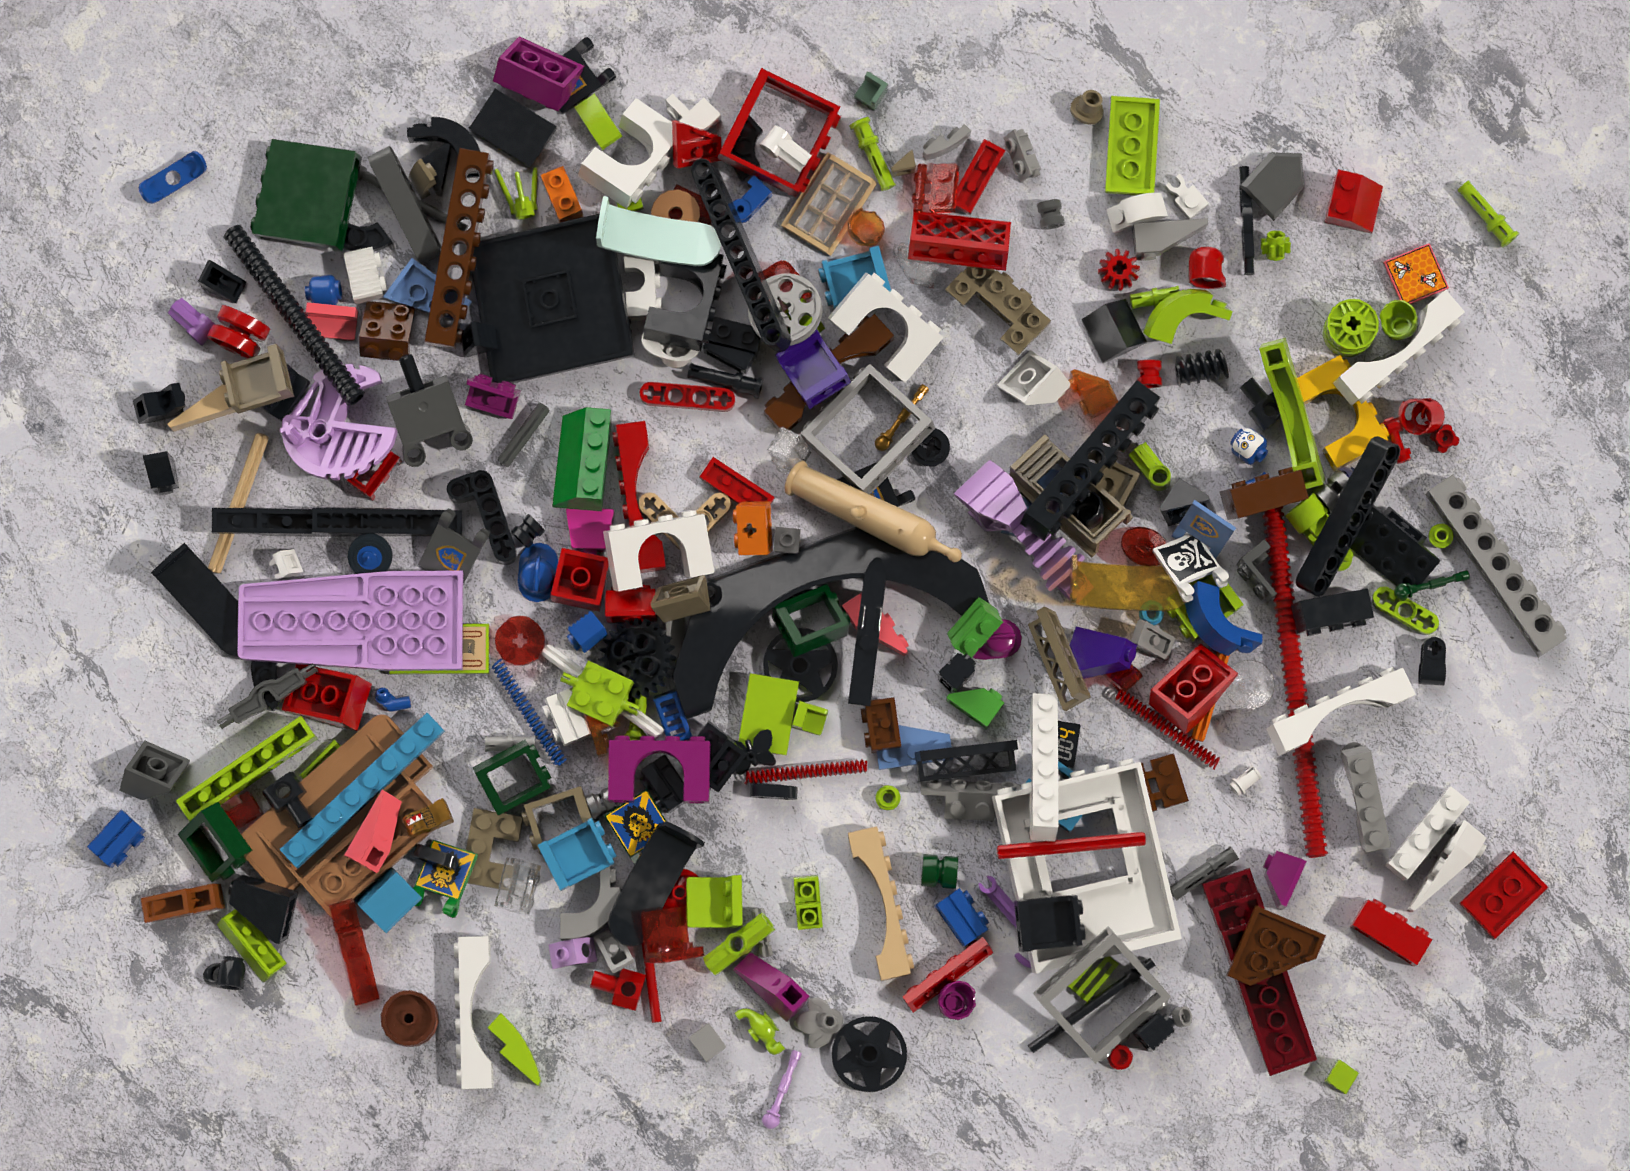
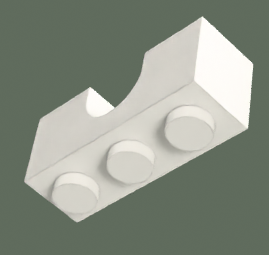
M624 254L625 272L638 273L645 279V283L640 290L626 292L628 319L631 321L646 320L649 306L662 309L661 297L656 298V288H661L660 273L655 274V264H659V261Z

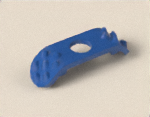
M198 151L190 152L162 171L141 182L138 187L140 195L150 204L164 199L206 172L207 165L204 157ZM170 171H176L180 174V182L178 184L170 185L167 183L166 175Z

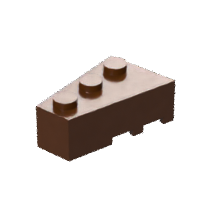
M1292 467L1278 470L1279 475L1270 477L1269 473L1254 477L1255 482L1246 484V481L1242 480L1232 483V488L1219 491L1227 520L1242 518L1309 499L1301 470L1293 471Z

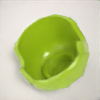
M1393 300L1387 303L1380 312L1379 317L1382 329L1393 340H1404L1410 337L1418 327V316L1414 307L1404 300Z

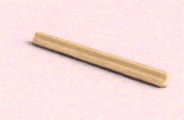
M262 433L255 434L229 508L245 507L269 440L267 435ZM235 534L219 535L208 566L211 572L221 573Z

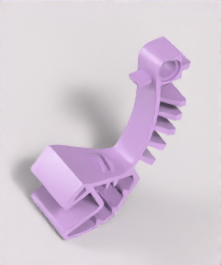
M989 460L954 493V496L969 509L967 513L984 531H1008L1017 537L1018 541L1026 547L1025 552L1028 555L1032 554L1034 556L1033 565L1037 569L1042 566L1040 576L1044 580L1048 578L1045 587L1049 591H1052L1057 586L1067 599L1077 604L1093 588L1086 577L1076 569L1085 557L1081 553L1072 556L1076 552L1073 546L1060 549L1066 542L1063 537L1052 540L1050 534L1043 541L1020 524L1027 510L1025 502L1013 478L994 462Z

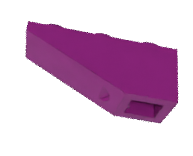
M751 952L733 969L786 1022L804 1006L810 997L792 978Z

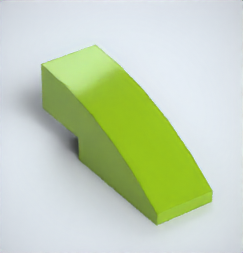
M500 1013L488 1027L491 1032L506 1044L500 1053L537 1086H540L542 1083L540 1072L529 1046L516 1027Z

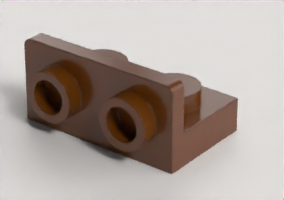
M895 697L871 700L870 706L860 709L862 723H867L868 733H864L866 748L871 747V754L880 750L901 748Z

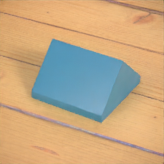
M392 867L362 893L355 902L387 933L422 897Z

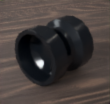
M529 514L523 518V523L520 526H515L511 530V533L526 548L533 544V540L536 537H540L545 532L544 528Z

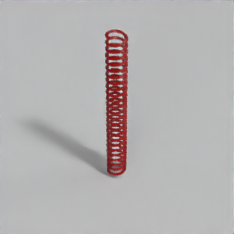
M1120 687L1115 700L1120 698L1119 703L1124 701L1123 706L1128 704L1127 709L1132 707L1131 711L1134 712L1136 710V715L1140 713V718L1144 716V721L1148 719V724L1152 722V727L1157 724L1156 730L1161 727L1160 732L1165 730L1164 735L1169 733L1168 738L1173 736L1172 741L1177 739L1176 744L1181 742L1180 747L1185 745L1184 750L1189 748L1188 753L1193 751V756L1197 754V759L1201 757V762L1205 760V765L1209 763V767L1213 766V770H1215L1220 757L1215 759L1216 754L1211 756L1212 751L1207 753L1208 748L1203 750V745L1199 747V742L1195 744V740L1191 741V737L1187 738V734L1183 735L1182 731L1179 732L1178 728L1175 729V725L1171 726V722L1166 724L1167 719L1162 721L1163 716L1158 718L1159 713L1154 715L1155 710L1150 712L1151 707L1146 709L1147 705L1142 706L1143 702L1138 703L1139 699L1133 702L1135 697L1132 696L1129 699L1131 694L1128 693L1125 696L1126 690L1121 693L1122 687Z
M856 759L855 765L853 760L850 761V765L846 760L845 766L843 761L840 762V766L836 761L835 766L831 762L830 767L828 763L825 764V767L821 763L820 768L818 764L815 765V768L813 764H811L810 768L809 765H806L805 769L803 765H801L800 769L799 766H796L795 769L791 766L790 770L788 766L786 770L781 767V771L777 767L776 772L772 768L771 773L767 768L766 775L764 770H761V776L757 769L756 777L753 770L751 771V777L747 770L744 783L747 785L749 780V783L752 784L754 779V783L757 784L759 779V782L762 784L763 778L765 783L768 782V778L770 782L773 781V778L777 782L778 777L780 781L783 780V777L787 781L788 776L790 780H792L793 776L797 780L798 776L799 779H802L803 775L807 779L808 775L809 778H812V774L817 778V773L819 777H822V771L826 777L827 769L829 776H832V769L836 776L837 768L841 776L842 768L844 774H847V767L850 775L852 774V767L855 774L857 773V767L861 774L862 766L864 772H867V760L864 764L863 759H861L859 764V761Z

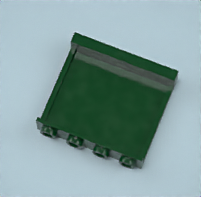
M272 139L271 145L266 149V168L261 173V192L256 196L257 211L255 217L251 220L252 234L260 240L263 237L327 246L333 251L342 252L362 157L352 150Z

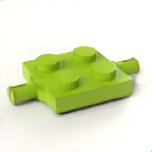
M589 660L578 678L566 672L562 674L563 677H561L560 682L573 687L567 707L613 727L617 717L623 710L635 716L639 714L638 711H640L641 706L628 701L629 692L634 684L633 680Z

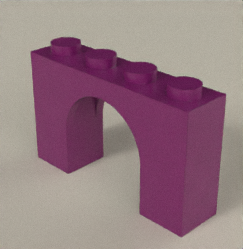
M615 736V740H609V803H634L635 772L638 765L643 759L652 754L663 753L674 757L683 768L684 803L710 804V741H705V737L695 736L690 737V741H680V737L666 736L665 741H657L654 736H640V740H630V736Z

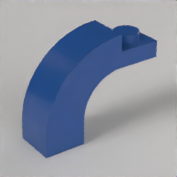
M1200 581L1192 585L1194 589V594H1192L1193 600L1185 603L1187 615L1198 636L1208 646L1221 654L1229 656L1235 650L1241 653H1251L1263 643V634L1239 628L1227 620L1220 607L1219 588L1217 586Z

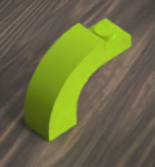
M1202 289L1181 290L1169 295L1154 308L1147 320L1143 333L1149 338L1172 344L1178 325L1187 316L1194 313H1206L1230 321L1233 311L1226 307V302L1218 299L1212 300L1213 294L1209 291Z

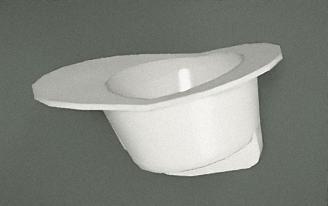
M642 334L641 343L644 349L650 354L660 357L664 364L672 368H680L690 364L691 359L697 356L699 352L643 339Z

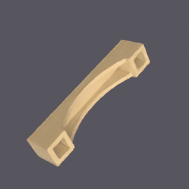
M877 826L849 832L848 839L853 859L858 858L870 871L879 887L886 914L885 942L881 954L875 956L880 980L885 981L910 975V969L914 968L912 955L906 954L904 945L909 944L906 929L901 930L899 920L903 919L900 904L895 905L893 895L898 894L895 881H890L888 871L892 870L889 855L884 856L882 847L886 846L884 832H878Z

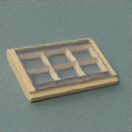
M827 152L811 177L805 192L800 194L781 227L826 255L832 256L874 190L877 182Z

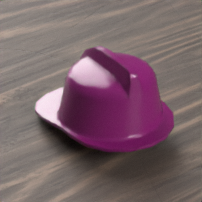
M1002 619L1003 623L983 646L978 649L973 658L988 660L1012 656L1021 646L1022 636L1020 629L1010 620Z

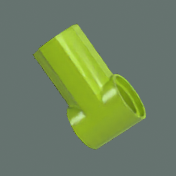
M1146 442L1140 444L1128 456L1148 480L1152 489L1156 491L1167 489L1171 482L1170 470L1162 464ZM1156 473H1163L1167 479L1163 483H1157L1153 480V476Z

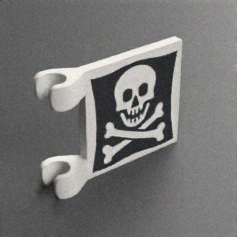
M1191 534L1152 550L1177 587L1180 597L1185 603L1193 600L1192 594H1194V589L1189 584L1190 582L1212 574L1218 588L1228 585L1226 581L1229 579L1228 573L1219 566L1206 545Z

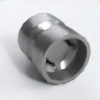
M1337 470L1327 479L1328 484L1320 485L1311 492L1328 509V515L1332 512L1349 480L1341 470Z

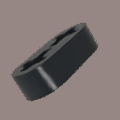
M751 784L750 797L797 800L798 787L771 784Z
M417 844L412 855L421 861L454 872L460 859L453 855L421 844Z

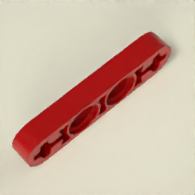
M647 382L642 385L639 391L640 399L649 406L728 412L735 406V395L727 388ZM649 388H653L655 393H662L661 388H666L664 392L665 402L660 401L661 396H653L652 400H648L644 392H648ZM674 389L681 391L682 399L679 402H671L668 398L670 391ZM701 391L706 394L707 400L699 405L693 401V395ZM710 392L715 393L714 398H722L723 394H727L728 399L732 400L727 402L726 406H722L720 401H714V406H710Z

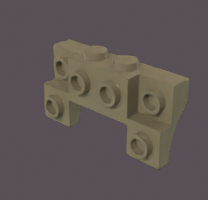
M968 266L949 284L945 292L953 296L962 307L976 295L977 298L1010 326L1000 340L1019 356L1047 328L1051 320L1033 305V301H1031L1032 296L1025 289L1021 288L1019 290L1012 284L1014 280L1007 273H1000L994 269Z

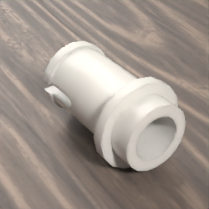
M1251 766L1238 778H1232L1229 786L1237 796L1245 795L1246 790L1262 779V776L1254 766Z

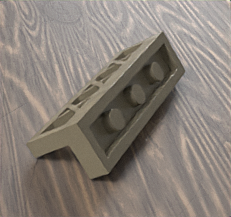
M1044 606L1036 611L1039 618L1029 623L1028 626L1061 707L1064 711H1068L1091 696L1056 612ZM1041 625L1047 636L1046 638L1041 637L1037 628ZM1049 646L1052 648L1055 659L1049 658L1047 654ZM1058 667L1061 670L1064 681L1057 678ZM1067 688L1071 694V697H1073V699L1068 702L1065 697Z

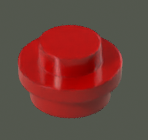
M1117 1045L1111 1050L1107 1060L1112 1068L1124 1070L1131 1065L1133 1055L1127 1046Z

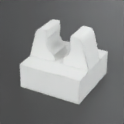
M294 549L283 550L273 554L274 558L269 562L270 566L277 565L279 573L274 575L276 579L296 576L303 572Z

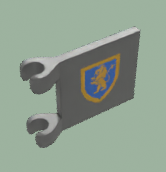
M448 508L442 513L418 565L427 571H463L464 585L490 532L482 528L476 533L473 542L448 528L456 515L455 511Z

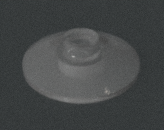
M1256 660L1240 661L1232 667L1238 673V676L1226 689V694L1231 702L1240 708L1248 710L1264 706L1271 699L1275 689L1274 677L1269 668ZM1245 682H1252L1253 689L1247 690L1244 687Z

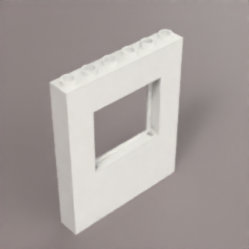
M1133 758L1118 761V767L1109 768V764L1094 767L1095 772L1085 774V770L1071 772V778L1061 780L1060 775H1058V820L1112 808L1118 834L1145 833L1146 845L1122 848L1128 875L1053 893L1044 855L1006 859L1015 900L1077 895L1078 900L1081 899L1083 904V915H1080V925L1085 927L1086 939L1082 940V946L1029 951L1028 956L1032 973L1037 974L1062 968L1108 926L1130 951L1182 939L1141 762L1134 763ZM1032 782L1021 784L1022 789L1013 791L1012 787L997 790L998 795L992 796L1003 845L1041 842L1030 840ZM1114 945L1100 958L1120 954L1121 952Z

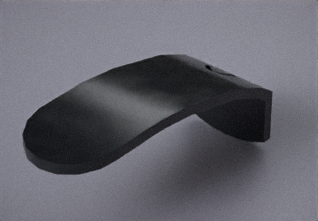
M183 543L164 559L151 574L167 589L221 650L228 655L239 657L238 600L196 554Z
M668 821L658 824L640 853L610 912L608 920L609 931L617 942L629 947L638 946L646 941L681 872L694 851L704 846V841Z

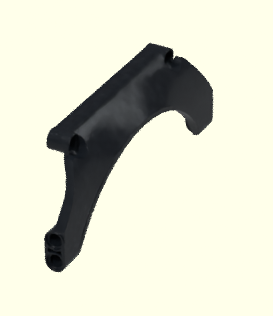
M854 527L800 546L798 554L780 553L708 578L707 586H712L715 590L713 596L709 598L711 610L690 616L675 663V669L671 675L686 719L712 710L719 680L735 647L747 631L763 615L794 594L831 581L864 578L869 563L875 557H879L885 565L886 580L909 585L929 593L963 616L978 597L989 603L978 569L962 558L958 562H951L947 556L936 551H929L923 556L909 555L858 527Z

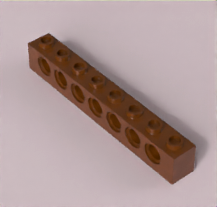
M459 149L424 341L427 345L456 350L457 344L462 342L463 329H460L461 319H466L468 305H464L466 295L470 296L472 281H468L470 271L474 272L476 266V257H473L474 247H479L481 233H478L477 230L479 223L484 221L485 209L482 208L483 199L488 198L490 185L486 184L487 175H492L494 161L490 160L491 156L486 152ZM472 171L480 174L479 180L474 183L467 181V175ZM468 195L474 196L476 199L474 205L470 207L462 204L463 199ZM464 219L471 221V227L468 230L461 231L458 229L460 221ZM457 244H465L467 250L464 254H454V247ZM453 268L462 269V275L458 279H451L449 277L450 271ZM456 292L458 294L457 301L452 304L446 303V294ZM445 316H451L454 320L452 326L448 328L441 326V319Z

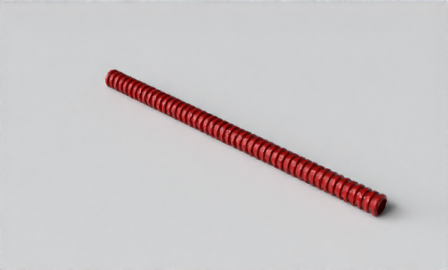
M1283 506L1263 511L1264 515H1262V518L1265 519L1263 526L1266 527L1264 534H1267L1265 540L1270 545L1269 553L1267 554L1270 557L1268 564L1271 565L1269 572L1272 573L1270 580H1273L1271 587L1277 593L1273 602L1276 603L1274 610L1277 611L1275 618H1278L1276 625L1279 626V629H1277V633L1280 634L1278 641H1281L1279 649H1282V652H1280V656L1283 657L1281 664H1284L1282 672H1285L1283 679L1286 680L1284 687H1287L1285 695H1288L1286 702L1289 703L1287 710H1290L1288 717L1295 715V709L1307 705L1309 708V704H1306L1308 696H1305L1307 689L1304 688L1306 681L1303 680L1305 673H1302L1304 665H1301L1303 658L1300 657L1302 650H1299L1301 642H1298L1300 635L1297 634L1291 609L1295 596H1292V593H1294V589L1291 588L1293 581H1290L1292 573H1289V570H1291V566L1288 565L1290 558H1287V555H1289V551L1286 550L1288 543H1285L1287 535H1284L1286 528L1283 527L1285 520L1282 519L1285 515L1284 512H1281V509H1283ZM1311 734L1309 741L1296 748L1293 756L1296 757L1294 764H1297L1295 772H1298L1296 779L1299 780L1297 787L1300 788L1298 795H1301L1299 803H1302L1300 810L1303 811L1301 818L1304 819L1302 826H1305L1303 834H1306L1304 841L1307 842L1305 849L1308 850L1306 857L1317 858L1326 856L1328 851H1325L1327 843H1324L1326 835H1323L1325 828L1322 827L1324 820L1321 819L1323 812H1320L1322 804H1319L1321 797L1318 796L1320 789L1317 788L1319 781H1316L1318 773H1315L1317 766L1314 765L1316 758H1313L1315 750H1312L1314 743L1311 742L1313 738Z

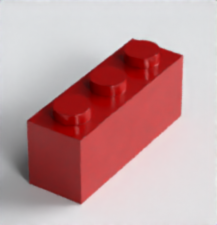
M1376 899L1372 901L1366 900L1350 927L1410 965L1417 966L1433 940L1428 937L1429 932L1417 925L1413 928L1406 923L1408 919L1397 912L1394 915L1385 910L1387 906Z

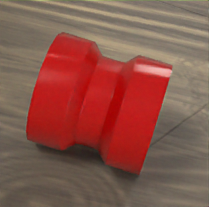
M1137 361V370L1141 375L1137 380L1147 388L1162 387V378L1159 376V371L1162 369V361Z

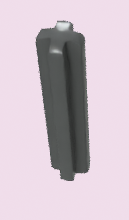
M538 403L498 457V461L505 467L511 465L549 413V408L546 405Z

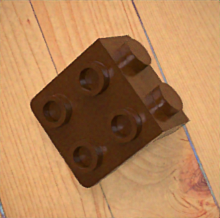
M367 302L359 334L360 357L399 361V358L403 355L410 354V334L415 308L403 304Z

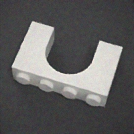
M637 98L622 114L619 128L639 140L646 147L649 159L639 165H624L595 147L582 162L578 174L584 181L626 209L631 202L636 203L640 199L644 186L647 185L649 187L657 176L655 173L658 169L663 170L670 161L669 156L673 152L672 122Z
M865 273L830 314L828 319L847 335H850L862 319L872 310L877 308H891L895 310L904 321L905 336L902 344L884 366L906 383L943 339L939 334L941 329L931 320L928 323L920 318L922 313L912 304L908 308L901 301L904 297L896 290L892 289L889 292L882 286L885 281L877 274L869 275Z
M696 510L681 512L682 517L673 518L672 514L658 516V521L649 523L648 519L634 521V526L625 527L624 523L611 525L610 530L603 531L613 590L623 591L643 587L638 554L642 543L656 533H666L677 542L681 551L685 577L691 578L714 573L705 515L697 514Z

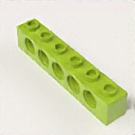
M299 716L184 794L176 802L188 820L191 821L201 810L216 802L222 805L318 740L306 720Z

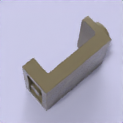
M277 344L267 346L268 352L232 364H229L226 360L221 362L222 370L219 371V375L227 389V393L224 394L225 401L228 407H232L238 414L294 397L284 351Z

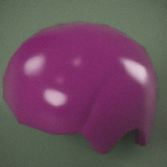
M954 981L946 984L938 996L940 1012L948 1019L961 1020L968 1017L976 1007L975 989L963 981Z

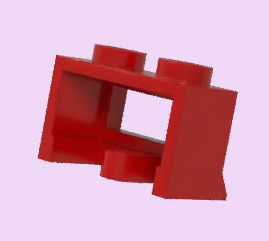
M392 451L386 455L387 457L366 485L357 480L360 476L358 471L353 478L347 479L348 483L373 501L376 497L374 493L381 483L385 484L390 477V471L396 463L400 465L402 462L401 458Z

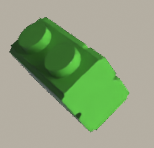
M978 597L948 631L947 635L955 649L963 654L967 653L972 658L978 649L999 628L1003 620L994 606Z

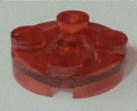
M514 616L506 620L497 630L495 646L504 661L514 666H527L540 658L545 647V635L539 624L531 618ZM519 634H522L523 638L527 639V644H523L522 648H518V645L513 643V639H517Z

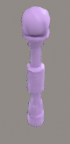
M792 1050L788 1063L789 1066L786 1074H783L777 1089L778 1094L774 1105H772L771 1110L766 1111L767 1113L762 1118L764 1126L768 1129H773L780 1123L779 1107L784 1094H787L791 1084L793 1070L802 1055L798 1051Z

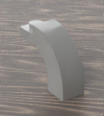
M610 866L600 871V893L597 901L591 908L580 913H560L561 940L589 937L599 932L608 924L610 912L621 891L620 887H611V883H616V868H611Z

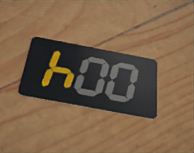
M1058 721V761L1066 767L1074 768L1081 725Z

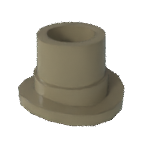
M1095 90L1085 91L1083 95H1079L1072 101L1070 105L1072 116L1084 124L1093 125L1099 123L1104 112L1102 96Z

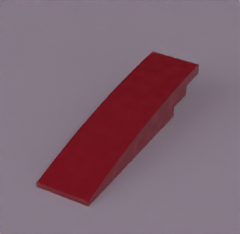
M1250 868L1202 883L1229 965H1231L1255 905L1265 909ZM1288 971L1271 976L1251 986L1235 979L1269 1076L1316 1061L1317 1057Z

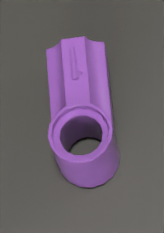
M182 297L176 300L168 311V314L178 324L183 326L197 343L203 346L207 342V335L215 323L205 314H200Z

